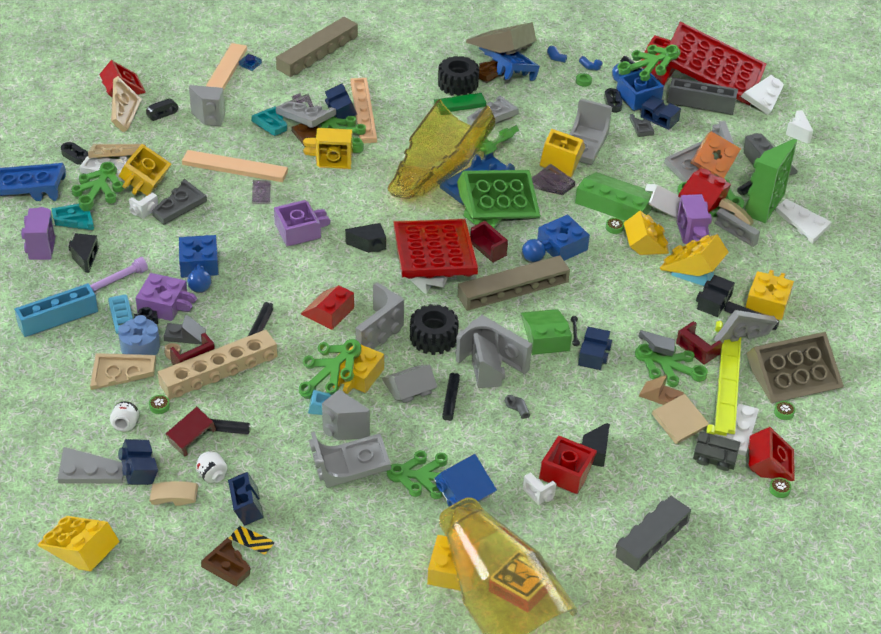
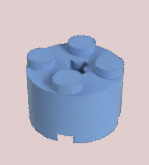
M138 315L119 326L118 335L122 354H158L160 348L159 331L153 321L146 319L143 315Z

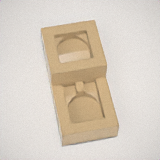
M726 198L721 200L719 207L734 212L735 217L750 226L753 225V219L743 208Z
M183 481L152 484L149 501L152 505L173 502L175 506L195 503L198 485L197 483Z

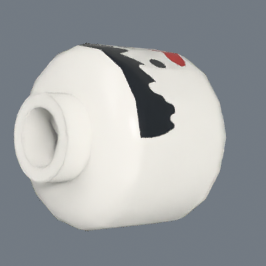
M119 402L111 412L110 423L118 431H130L138 421L139 410L131 402Z
M209 451L201 454L197 460L196 469L203 480L207 483L222 481L228 467L220 454Z

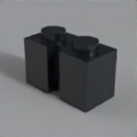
M714 275L710 281L707 280L703 292L700 291L697 295V310L718 318L733 295L735 282Z

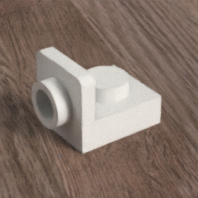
M529 473L524 476L522 489L539 505L543 502H549L554 498L556 483L552 481L544 486L540 479Z

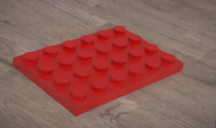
M680 21L669 45H676L680 49L681 54L678 58L671 60L667 66L702 83L738 89L736 99L750 106L751 103L741 96L745 91L760 82L767 64Z
M466 219L393 221L402 277L413 279L415 277H453L454 275L469 277L478 275V265Z

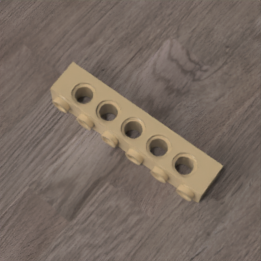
M263 330L157 371L159 385L169 400L181 397L185 393L199 390L205 385L216 383L220 379L230 375L234 376L240 371L248 368L251 369L258 364L273 360L278 357L277 344L268 331Z

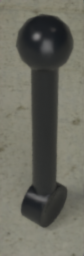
M577 316L571 317L574 334L573 346L580 345L577 337Z

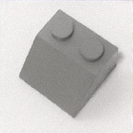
M189 85L191 113L204 125L221 127L225 116L223 88Z
M473 333L472 364L478 388L502 386V379H505V369L501 367V353H497L495 344L478 333Z
M430 364L417 365L382 377L383 382L394 399L402 400L403 403L413 400V396L420 394V396L431 394V389L437 388Z
M341 390L336 391L322 403L323 431L326 435L333 436L337 440L362 439L370 436V409Z

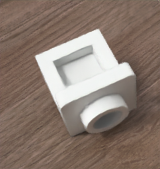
M151 193L140 201L133 197L130 198V212L134 216L137 215L144 219L158 205L157 195Z

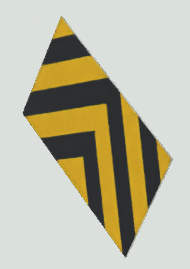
M240 525L228 538L264 555L275 543L271 539Z

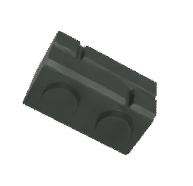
M700 431L693 459L697 460L698 464L704 466L713 464L723 471L734 470L741 442Z

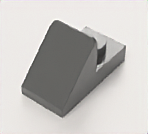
M185 314L183 324L167 323L163 338L167 342L202 345L201 334L206 333V329Z

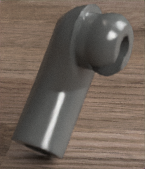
M513 395L505 397L506 406L518 411L521 419L530 417V412L522 398Z

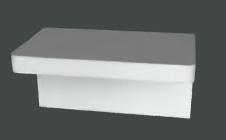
M647 184L645 191L652 194L649 205L677 218L680 197L659 185Z

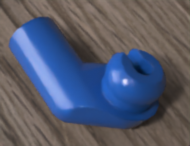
M555 46L548 47L547 53L551 60L566 62L567 55L559 54Z
M585 56L579 59V63L588 70L598 71L603 65V62L598 59L594 63L590 62Z

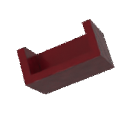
M483 221L471 227L470 238L472 245L492 263L507 256L508 240L490 224Z
M693 321L678 330L676 344L685 351H692L694 358L705 365L720 355L722 342L719 340L713 345L708 344L695 334L697 323Z
M202 333V345L182 354H179L174 347L170 348L172 365L214 350V342L206 333Z
M196 406L165 434L169 443L186 457L188 455L186 447L207 429L213 433L216 431L214 422Z

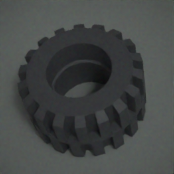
M453 56L442 60L438 66V87H440L441 91L444 90V93H450L452 96L454 94L457 96L467 95V93L472 94L479 86L478 63L464 56Z
M433 304L421 306V309H416L410 319V341L413 347L416 346L418 351L423 350L425 354L431 352V355H435L436 352L444 354V350L449 352L451 347L454 348L457 343L458 316L454 314L453 310H449L448 307H442L439 304L437 306Z

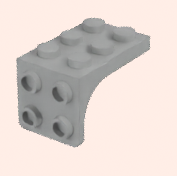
M586 99L579 100L575 123L569 134L584 140L585 150L579 162L593 164L609 134L611 106Z
M378 282L373 284V310L376 313L356 327V340L361 345L371 349H375L379 344H384L391 335L397 334L404 326V299Z
M480 315L476 320H473L456 337L457 348L455 353L456 362L461 363L472 354L473 333H478L496 345L497 353H501L504 363L523 374L530 370L532 343L484 315Z
M315 431L311 432L312 439L309 440L311 451L315 452L312 454L316 468H318L320 481H325L326 488L391 470V464L381 433L341 445L327 446L317 440Z

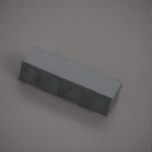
M672 77L667 103L733 115L738 89Z
M673 496L668 497L665 501L662 500L652 513L649 512L639 525L633 526L625 538L619 539L616 544V558L634 571L639 570L689 522L692 509Z

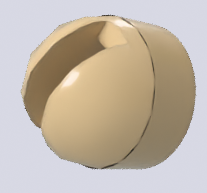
M176 343L166 344L164 348L165 356L171 360L170 348L172 347L180 354V345Z

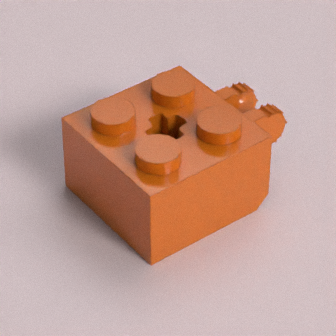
M710 131L697 150L691 164L699 169H707L717 177L725 178L741 148ZM712 153H717L719 158L715 160Z

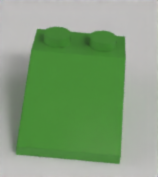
M558 309L521 312L528 342L532 343V355L570 351L572 334L567 320Z

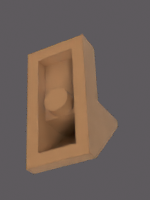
M667 375L647 381L639 397L664 405L683 395L684 392L665 386Z

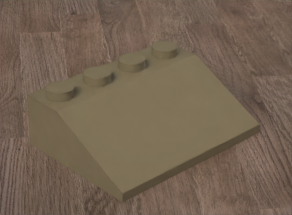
M533 22L491 30L466 39L468 44L498 53L505 52L506 55L532 46V42L537 41Z
M826 332L755 346L746 353L752 373L771 404L844 387Z

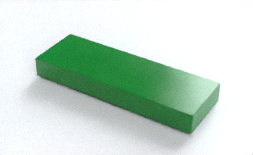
M482 93L434 99V106L438 114L486 107V100Z

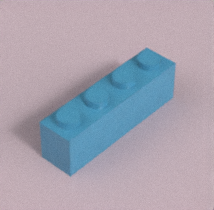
M89 283L14 308L18 327L23 336L27 337L98 312L96 295Z

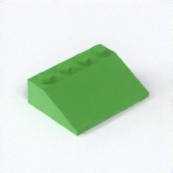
M792 139L769 149L760 158H756L753 166L755 172L751 177L753 184L748 191L750 198L745 205V209L752 219L766 224L784 197L797 139Z
M530 170L463 171L457 181L460 198L472 219L541 217Z
M598 172L585 177L576 190V204L624 221L640 210L647 215L653 208L649 205L652 194L646 192L645 188Z

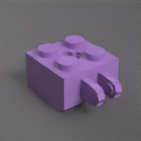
M702 194L681 195L676 222L684 244L692 240L699 241L704 236L709 235L708 226L712 222V217L708 213V204L704 201Z
M306 200L274 207L275 225L286 247L321 238V228L330 225L331 222L330 218L326 216L325 209L313 211L311 205Z
M44 207L29 208L27 216H24L25 228H22L21 231L22 239H25L24 251L28 253L29 260H52L56 236L53 229L51 210Z
M150 273L135 298L137 314L139 309L149 307L152 311H157L158 318L172 321L179 310L190 311L197 297L194 293L187 292L186 280Z

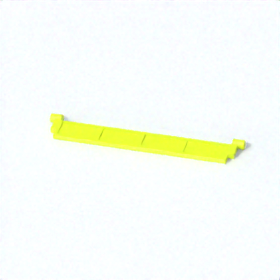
M722 321L716 322V332H719L723 327ZM742 337L738 341L732 342L728 339L722 343L715 426L712 424L707 426V433L727 436V433L735 434Z

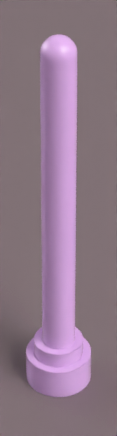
M139 257L134 260L131 266L91 284L90 287L93 291H96L134 272L143 273L148 270L147 263L143 257Z

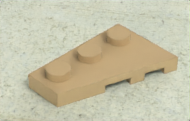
M117 76L113 80L111 122L122 132H126L142 99Z
M93 144L88 151V157L132 156L141 144Z
M96 353L90 384L91 390L154 376L156 355Z

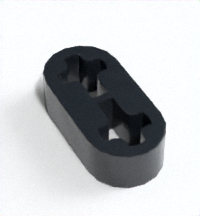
M614 88L606 89L604 93L606 105L612 107L613 113L620 112L622 110V99L619 91Z
M171 98L150 105L146 109V115L152 121H156L175 114L178 111V104Z
M66 142L61 145L62 155L77 165H81L88 156V152L73 142Z

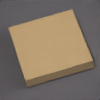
M686 394L679 396L652 412L654 418L675 444L699 433L709 425Z

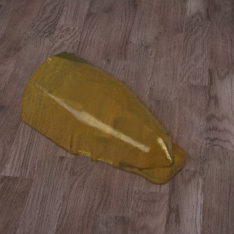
M438 99L411 135L409 148L404 151L405 158L403 161H400L396 174L388 185L390 194L404 199L423 196L466 167L495 127L496 119L490 107L486 105L470 126L454 116L441 99Z
M464 498L441 512L439 525L447 537L463 603L483 634H529L561 614L570 612L572 617L577 614L576 606L540 552L485 511L476 499Z

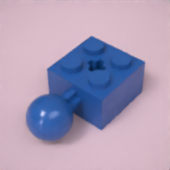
M618 64L614 66L612 77L617 82V90L621 98L633 111L641 109L642 104L652 95L662 99L664 86L651 73L649 80L642 81L640 72L644 69L635 72L632 70L629 74L620 75L617 68Z
M567 214L538 227V238L525 242L522 247V254L527 261L533 263L542 260L546 251L552 257L561 256L565 261L588 250L590 234Z
M216 235L179 237L181 278L188 277L187 284L196 293L207 291L212 283L211 276L219 275Z

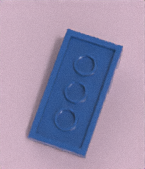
M479 47L485 55L492 57V60L498 62V75H502L505 69L506 80L512 77L513 71L515 73L522 71L523 76L529 73L530 81L536 79L540 66L520 52L516 51L506 55L505 52L498 53Z
M492 152L487 155L484 154L482 160L476 154L472 159L471 166L463 171L515 170V167L511 163H508L506 166L496 159ZM463 171L440 183V188L462 205L464 203L460 198L457 181Z
M63 163L0 168V196L30 193L35 201H41L43 197L42 192H45L50 199L56 201L59 196L58 186L60 181L66 177V168Z

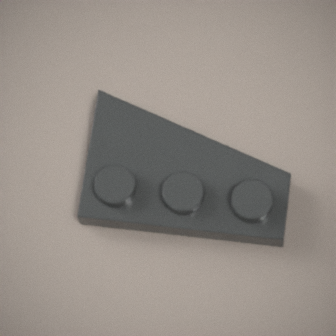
M183 179L181 185L178 188H174L172 194L168 198H164L152 210L153 217L164 225L206 202L207 196L186 179Z

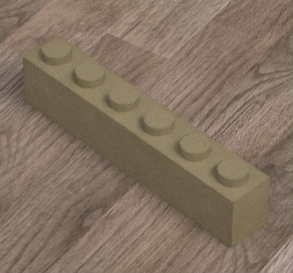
M346 17L340 18L276 56V69L289 77L300 73V71L310 67L326 55L333 53L339 47L356 39L358 36V24Z
M556 256L459 283L457 296L466 311L568 283L570 269L561 256Z

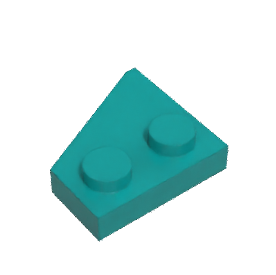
M276 106L252 115L251 121L271 135L276 136L287 131V123L283 120L282 115L276 113Z
M79 204L51 208L56 226L94 230L90 211H83Z

